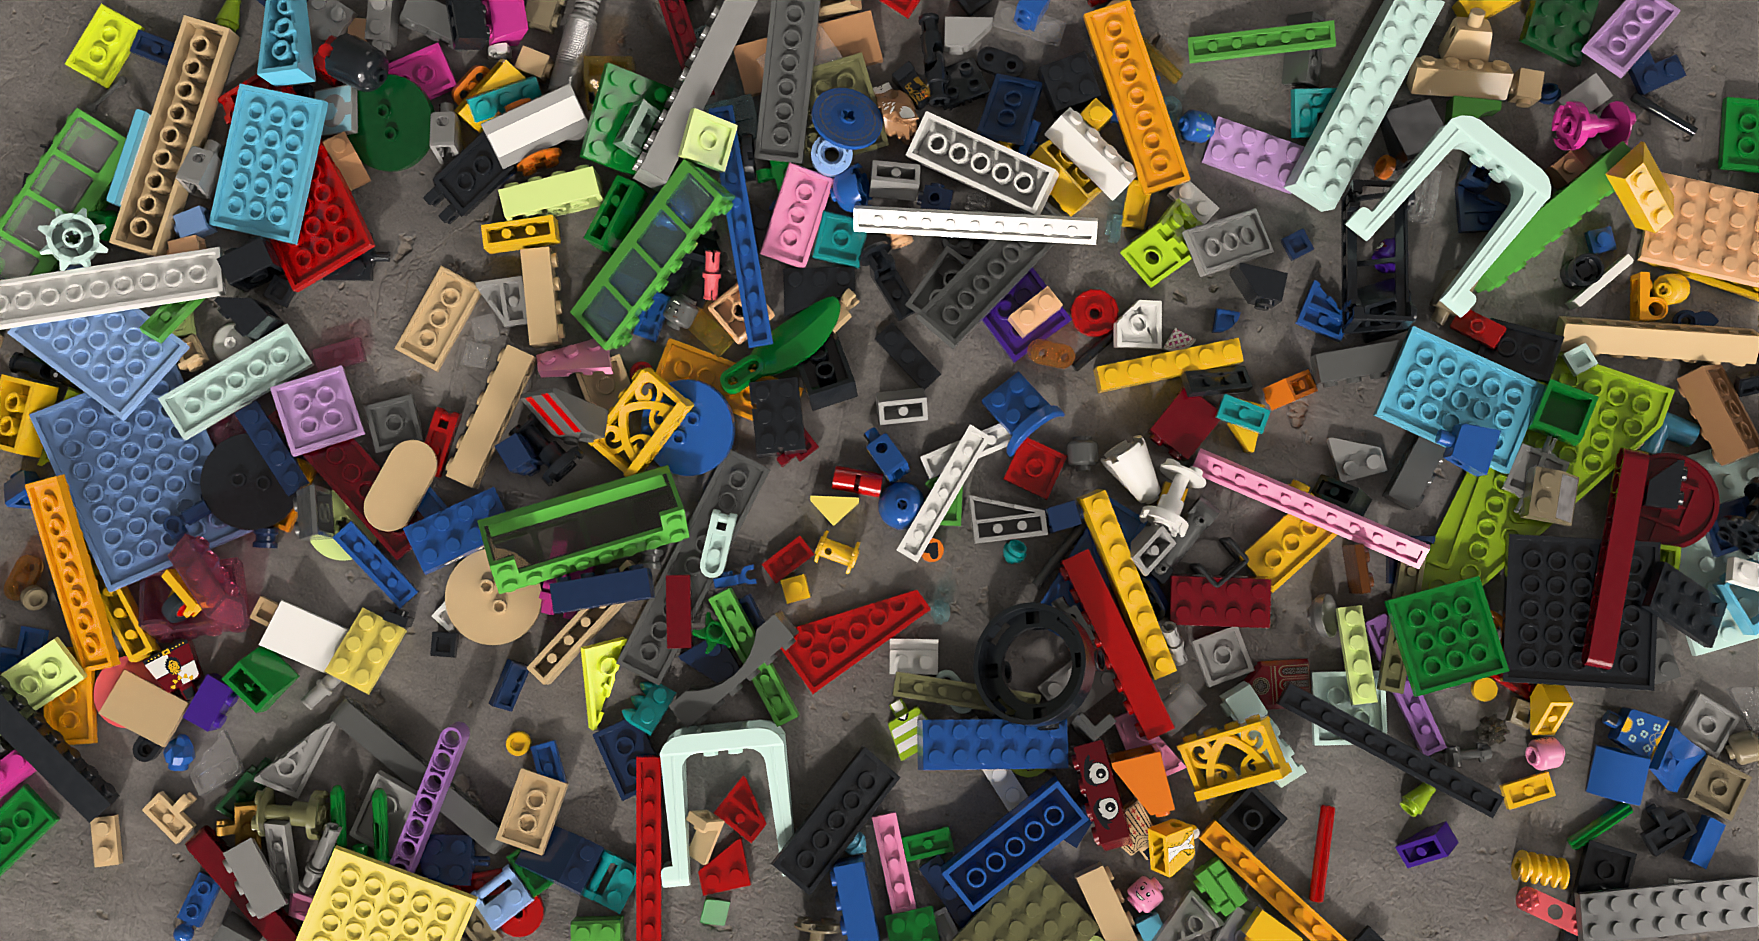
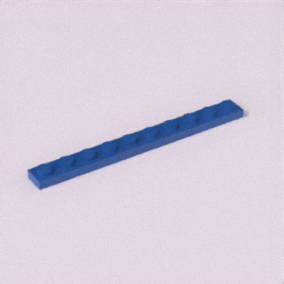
M733 105L708 109L709 114L736 124ZM736 130L726 170L722 173L719 172L721 185L736 196L732 201L734 205L726 216L749 348L771 345L773 344Z

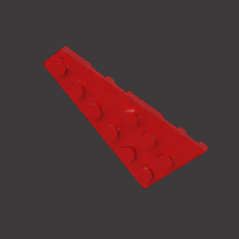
M918 590L910 591L797 626L796 628L799 633L794 636L796 642L786 651L783 647L781 650L809 690L814 694L930 611L931 608Z

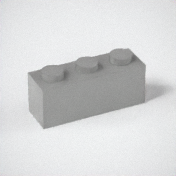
M249 838L223 853L226 859L222 862L229 874L231 872L234 873L237 879L234 882L235 887L240 895L245 894L249 903L246 904V907L252 917L257 916L258 919H262L289 903L255 838Z

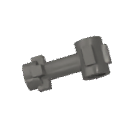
M1476 743V748L1460 750V746H1447L1445 752H1443V757L1448 767L1463 766L1462 760L1478 758L1479 762H1486L1487 759L1492 758V750L1489 744Z

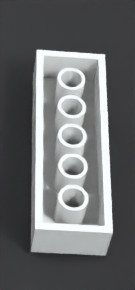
M928 111L925 112L906 153V156L912 161L1030 215L1041 214L1059 177L1056 169Z

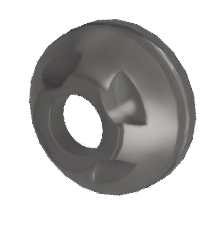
M1330 593L1318 595L1310 607L1307 608L1310 628L1314 629L1321 637L1327 638L1334 637L1338 630L1337 605Z

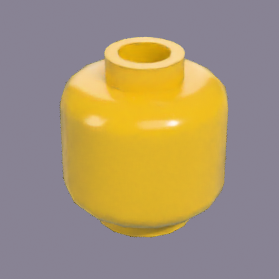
M1678 273L1659 276L1654 281L1652 287L1653 297L1664 299L1668 305L1683 302L1690 293L1689 281L1685 276Z

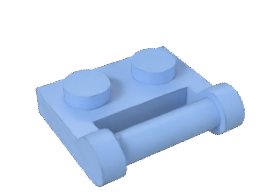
M510 864L503 867L500 874L478 891L474 890L470 893L478 897L475 906L492 930H497L535 900ZM509 879L512 882L510 887L488 904L485 903L484 897Z

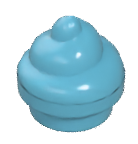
M860 831L845 849L848 854L856 855L867 851L865 836Z

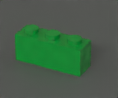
M617 175L583 238L596 249L613 255L625 239L648 193L636 182Z

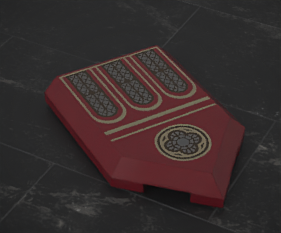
M1308 658L1259 661L1253 667L1255 671L1250 672L1241 681L1251 685L1266 710L1286 709L1276 702L1287 682L1311 693Z

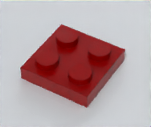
M1027 437L1016 450L1003 480L1047 500L1067 456Z

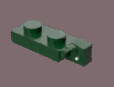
M265 756L257 767L252 764L218 801L215 809L235 821L234 803L255 800L257 791L263 790L266 786L253 781V778L273 761Z

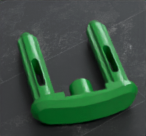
M335 785L330 792L331 823L338 824V827L341 826L342 830L334 848L338 845L347 849L345 792L341 785ZM376 788L372 795L374 857L371 858L389 864L392 857L389 856L387 795L383 788ZM368 844L353 845V851L368 856Z

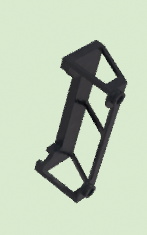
M1353 179L1341 197L1342 333L1354 334L1407 329L1417 318V307L1413 306L1412 301H1409L1408 209L1410 205H1414L1415 191L1394 211L1395 257L1357 261V234L1345 225L1352 214L1360 208V201L1381 199L1386 193L1362 195L1363 186L1391 187L1395 181ZM1394 263L1395 316L1364 314L1361 299L1357 297V267ZM1362 321L1396 322V324L1358 327Z

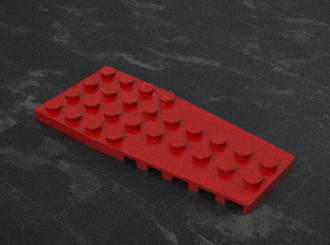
M257 74L241 83L296 95L291 85L275 87ZM239 85L218 98V102L223 104L226 113L224 119L228 125H231ZM322 139L319 144L297 245L269 238L290 286L295 292H300L376 246L347 182L339 168L334 164Z

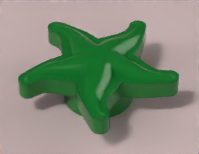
M707 612L705 615V627L701 630L694 629L692 631V635L706 640V654H709L716 644H724L728 648L732 647V643L725 634L721 622L714 621L711 618L710 612Z

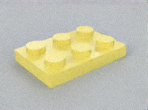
M362 608L324 672L369 695L407 632L406 629L382 620L383 617Z

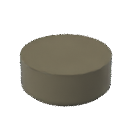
M31 585L22 591L20 601L28 610H39L48 602V593L39 585Z

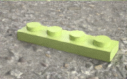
M1362 605L1336 608L1351 705L1376 703L1378 700Z

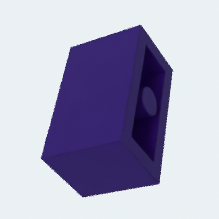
M217 673L206 675L183 715L184 719L207 732L217 730V728L219 729L223 726L227 719L225 714L229 707H233L239 698L222 680L223 677Z

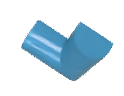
M1667 412L1663 425L1644 442L1639 451L1648 452L1649 455L1661 453L1666 439L1684 447H1689L1696 441L1700 432V426Z

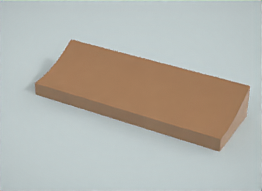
M871 10L818 24L814 66L861 52L866 67L883 62ZM767 38L740 44L733 49L746 99L761 95Z

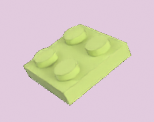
M692 108L678 156L720 173L725 172L738 125Z

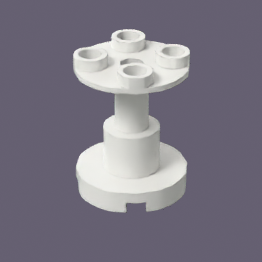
M1168 458L1164 464H1161L1160 471L1173 481L1167 494L1161 495L1157 506H1144L1139 519L1142 523L1150 522L1151 526L1163 525L1171 537H1176L1177 533L1184 537L1189 525L1187 521L1180 517L1184 506L1181 498L1186 487L1204 488L1206 480L1202 477L1203 471L1193 466L1187 468L1180 465L1178 461Z

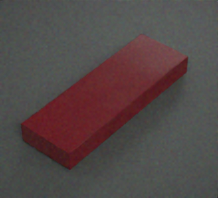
M666 575L667 649L692 648L691 575Z

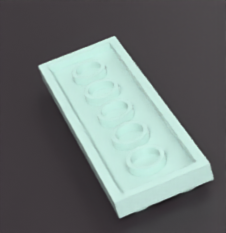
M287 323L161 396L158 400L182 438L188 440L271 391L270 387L283 384L314 366V363Z

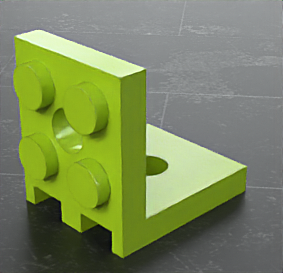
M1178 198L1171 203L1155 225L1125 246L1120 253L1149 287L1152 288L1192 259L1182 232L1203 225V223L1198 221L1191 213L1189 206ZM1148 252H1155L1159 256V260L1151 259Z

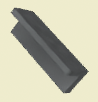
M1313 11L1289 15L1287 26L1324 22L1325 18ZM1323 48L1286 52L1284 54L1282 84L1285 86L1302 84L1310 89L1319 88Z
M1080 712L1071 722L1070 726L1088 744L1097 741L1117 721L1109 714L1099 724L1094 726L1083 712Z

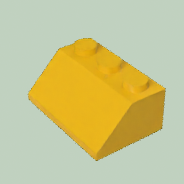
M1050 140L1040 145L1029 157L1057 170L1059 177L1050 195L1060 204L1061 209L1070 216L1076 214L1102 192Z
M1641 141L1605 175L1635 228L1656 233L1674 217V195L1645 142Z

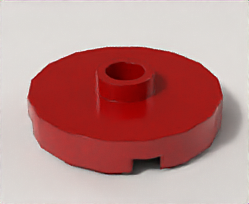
M1089 289L1082 292L1074 300L1071 307L1072 323L1081 334L1088 337H1100L1107 334L1114 327V323L1118 320L1119 308L1115 299L1105 291ZM1096 310L1098 317H1091L1090 311Z
M539 895L536 896L533 902L522 909L523 916L515 915L500 926L503 932L513 937H524L532 934L541 925L545 916L542 898Z

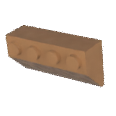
M1722 364L1702 366L1677 378L1679 392L1689 402V411L1698 420L1701 426V435L1706 441H1709L1712 447L1711 453L1716 462L1724 466L1759 453V435Z

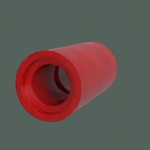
M836 465L832 489L879 497L883 474Z

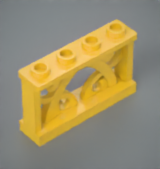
M652 368L639 369L633 375V382L630 387L625 388L619 394V401L615 407L612 406L608 409L605 438L595 439L594 442L588 443L620 469L625 477L642 473L646 470L672 433L684 420L687 413L695 405L655 373ZM648 382L656 386L657 397L655 401H652L653 392L651 389H649L647 395L642 393L643 386ZM663 393L671 398L676 405L672 406L661 402ZM636 397L638 401L631 403ZM651 409L649 423L654 432L653 436L637 434L630 437L629 413L635 410ZM657 410L660 411L657 417H663L662 424H658L655 421ZM611 431L615 434V439L611 441L622 442V445L618 448H610L606 443V436ZM642 439L645 444L644 448L640 449L638 443L633 445V442ZM625 450L632 464L630 465L617 453Z
M1256 714L1246 718V722L1241 724L1236 720L1225 724L1224 729L1218 730L1217 727H1212L1203 731V735L1197 736L1196 733H1192L1182 737L1183 742L1176 747L1178 751L1180 750L1196 790L1194 795L1197 802L1280 780L1292 772L1289 762L1285 761L1272 729L1269 715L1260 718V715ZM1251 730L1259 731L1263 737L1264 742L1259 749L1254 746L1258 742V736L1255 739L1249 736ZM1241 733V737H1238L1234 734ZM1216 740L1213 746L1209 743L1210 741ZM1225 744L1233 745L1248 754L1241 763V775L1239 776L1229 765L1218 763L1220 753ZM1196 746L1204 748L1205 753H1198V755L1202 759H1208L1207 763H1202L1196 759L1193 751ZM1266 749L1269 752L1273 765L1268 760V758L1262 753ZM1252 758L1255 760L1251 763L1255 765V771L1250 770L1248 767V762ZM1201 769H1206L1207 784ZM1217 769L1225 770L1227 772V778H1222V771H1217Z

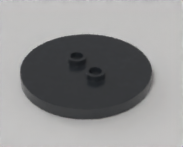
M247 433L232 436L217 445L207 457L202 468L200 485L203 499L210 511L229 526L244 530L268 528L284 520L294 509L293 499L297 497L296 492L290 496L286 494ZM294 457V459L296 460V462H297L298 465L300 466V464H299L297 458Z

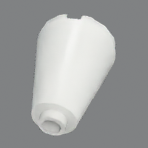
M1137 435L1133 436V442L1128 443L1124 440L1104 454L1106 459L1101 458V462L1140 503L1146 502L1148 505L1159 499L1161 489L1143 436Z

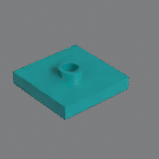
M823 211L813 258L860 268L858 258L864 250L868 232H854V217Z

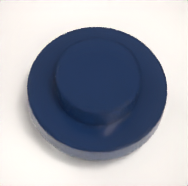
M1555 83L1543 84L1541 99L1538 102L1548 105L1559 100L1561 90L1558 88V85Z

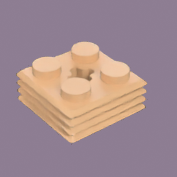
M737 282L710 304L708 309L738 345H741L747 340L744 317L742 315L736 316L738 313L737 308H742ZM767 305L770 321L775 316V314L772 311V309Z

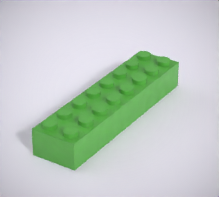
M1624 141L1603 152L1586 170L1550 196L1481 276L1474 288L1477 293L1484 290L1490 292L1495 287H1500L1508 280L1509 275L1513 272H1518L1527 265L1526 261L1546 249L1544 246L1561 237L1566 228L1575 225L1582 219L1581 216L1597 207L1601 199L1615 192L1605 174L1631 151Z

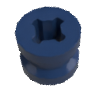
M263 528L253 531L256 538L252 547L278 548L276 536L279 534V529Z

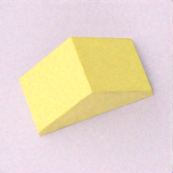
M810 496V501L833 526L859 504V498Z

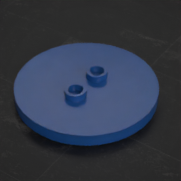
M683 379L668 383L695 405L672 433L671 437L654 458V461L661 467L668 465L671 473L682 476H695L713 470L727 457L735 438V419L729 403L717 389L699 380ZM657 391L653 394L652 401L656 400ZM663 393L661 402L675 406L676 403ZM644 409L641 420V433L653 436L654 432L649 423L651 409ZM657 410L655 415V421L658 424H662L663 417H657L658 413L660 412Z

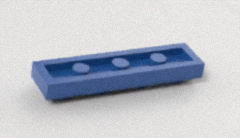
M350 521L332 537L399 608H402L419 592L353 521Z

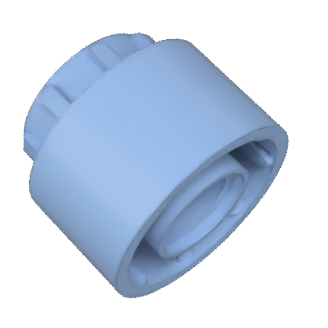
M822 136L814 142L811 150V160L818 173L827 177H835L851 165L853 156L851 149L837 147L826 141ZM833 149L838 152L839 157L835 161H828L825 158V153Z

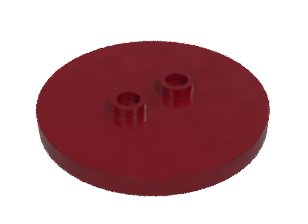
M1675 453L1649 455L1646 481L1675 461L1685 460L1684 467H1688L1686 481H1682L1680 491H1684V499L1682 505H1678L1676 510L1641 505L1635 541L1661 542L1663 545L1684 548L1696 543L1710 531L1718 516L1720 499L1714 479L1701 464L1687 456Z

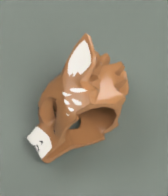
M889 82L874 87V95L882 115L886 134L892 137L897 135L903 144L910 145L917 132V119H919L912 99L901 90H893Z

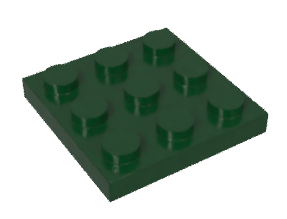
M1530 0L1519 41L1571 67L1580 66L1584 55L1581 51L1587 44L1599 0Z

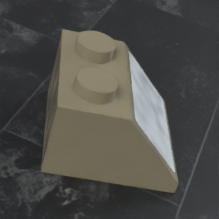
M1538 466L1528 469L1520 517L1572 526L1579 477L1561 470Z

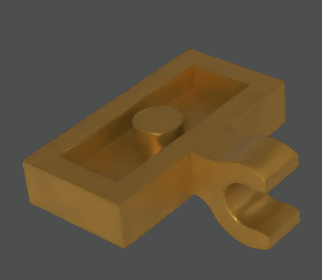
M255 801L234 803L235 821L229 819L217 820V836L235 834V846L249 838H255L261 849V836L258 835L257 830H252L251 821L253 816L256 815L257 810Z

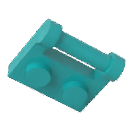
M605 849L601 855L602 860L582 895L620 914L636 885V864ZM614 863L618 866L604 893L601 894L597 892V889L610 864Z

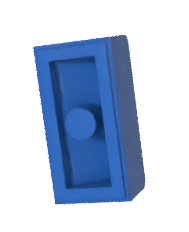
M1702 814L1696 827L1698 832L1692 836L1683 859L1707 869L1726 825L1710 816Z

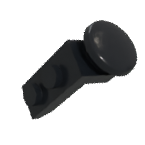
M879 241L864 249L858 260L861 266L870 267L872 280L897 320L901 321L916 313L905 305L912 294L895 269L894 258L891 254H888L891 245L887 241Z

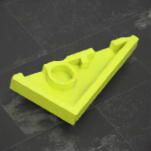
M624 637L581 647L588 726L591 730H597L604 713L601 710L605 698L610 696L615 681V673L620 666L616 662L619 659L622 647L627 643V639Z

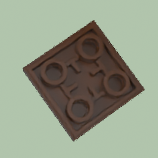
M1363 544L1342 546L1349 593H1371V587L1374 586V578L1372 573L1368 572L1367 563L1370 562L1369 550Z

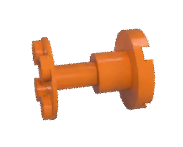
M521 99L508 104L504 108L507 112L531 101V99ZM498 111L495 114V117L501 115L502 113ZM554 147L535 152L521 160L517 164V170L523 172L524 176H530L536 173L537 169L544 166L546 168L554 167L559 164L558 158L562 155V150Z

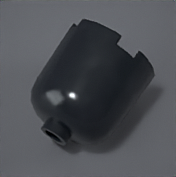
M348 33L338 36L331 43V46L334 48L330 57H325V69L328 75L362 92L375 91L384 84L389 73V62L382 51L356 35Z

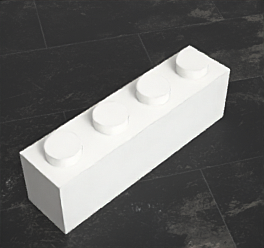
M1071 107L1044 134L1112 201L1137 176L1134 166L1130 162L1125 161L1118 154L1117 150L1108 144L1100 136L1099 132L1091 128L1083 120L1082 116Z

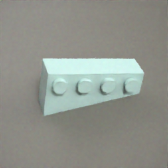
M1245 681L1219 696L1223 702L1220 704L1223 712L1227 717L1231 716L1234 721L1238 720L1239 724L1246 722L1245 719L1250 716L1259 714L1261 718L1268 714V711L1251 685ZM1270 718V724L1285 761L1289 762L1292 770L1283 779L1273 781L1282 788L1305 774L1306 770L1302 764L1299 765L1293 761L1291 756L1295 753L1284 739H1279L1278 736L1281 731ZM1251 730L1249 736L1252 739L1258 736V742L1254 746L1259 749L1263 745V737L1259 731ZM1266 749L1262 753L1268 758V760L1273 765L1269 752Z

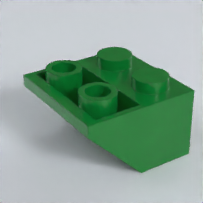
M259 646L241 659L222 680L255 713L267 711L300 675L277 652Z

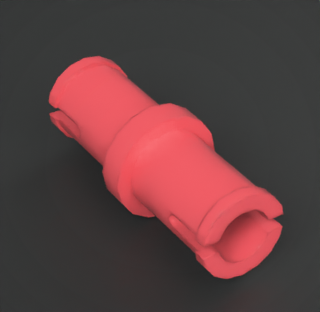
M705 250V271L702 272V277L705 278L703 299L711 300L713 298V300H717L719 298V279L722 277V273L719 272L721 251L713 250L711 252V250Z

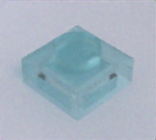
M1113 214L1110 221H1106L1104 235H1108L1107 242L1117 243L1119 241L1123 215Z

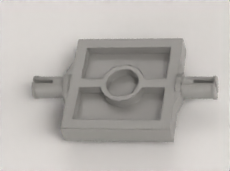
M1547 436L1543 448H1533L1524 443L1521 444L1510 473L1507 475L1501 488L1520 498L1514 512L1519 513L1520 509H1522L1528 469L1538 466L1567 471L1570 462L1560 459L1552 453L1557 441L1556 438L1552 439V436Z

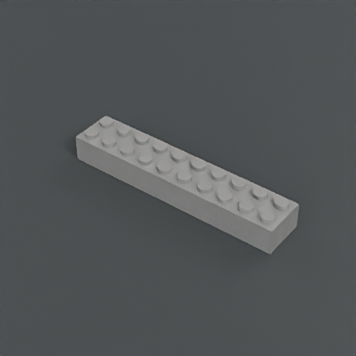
M758 0L716 1V6L705 23L706 26L695 43L696 46L685 63L687 67L680 73L674 85L678 89H673L664 104L667 110L663 109L653 126L657 131L653 130L643 146L646 152L642 151L632 170L636 171L633 179L657 192L667 183L679 159L678 153L690 110L696 108L703 111Z

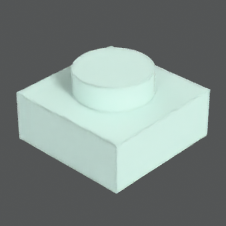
M1586 343L1562 355L1574 377L1598 364Z

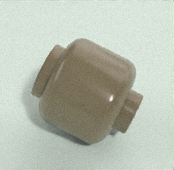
M1745 730L1729 736V745H1725L1724 748L1730 760L1735 759L1740 765L1759 760V733L1755 734L1752 730Z

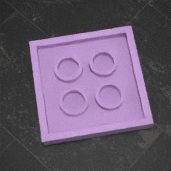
M342 365L270 387L293 457L365 435Z

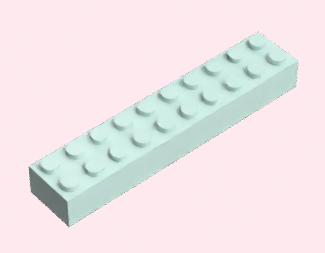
M1383 1L1283 188L1321 212L1335 209L1445 4L1444 1Z

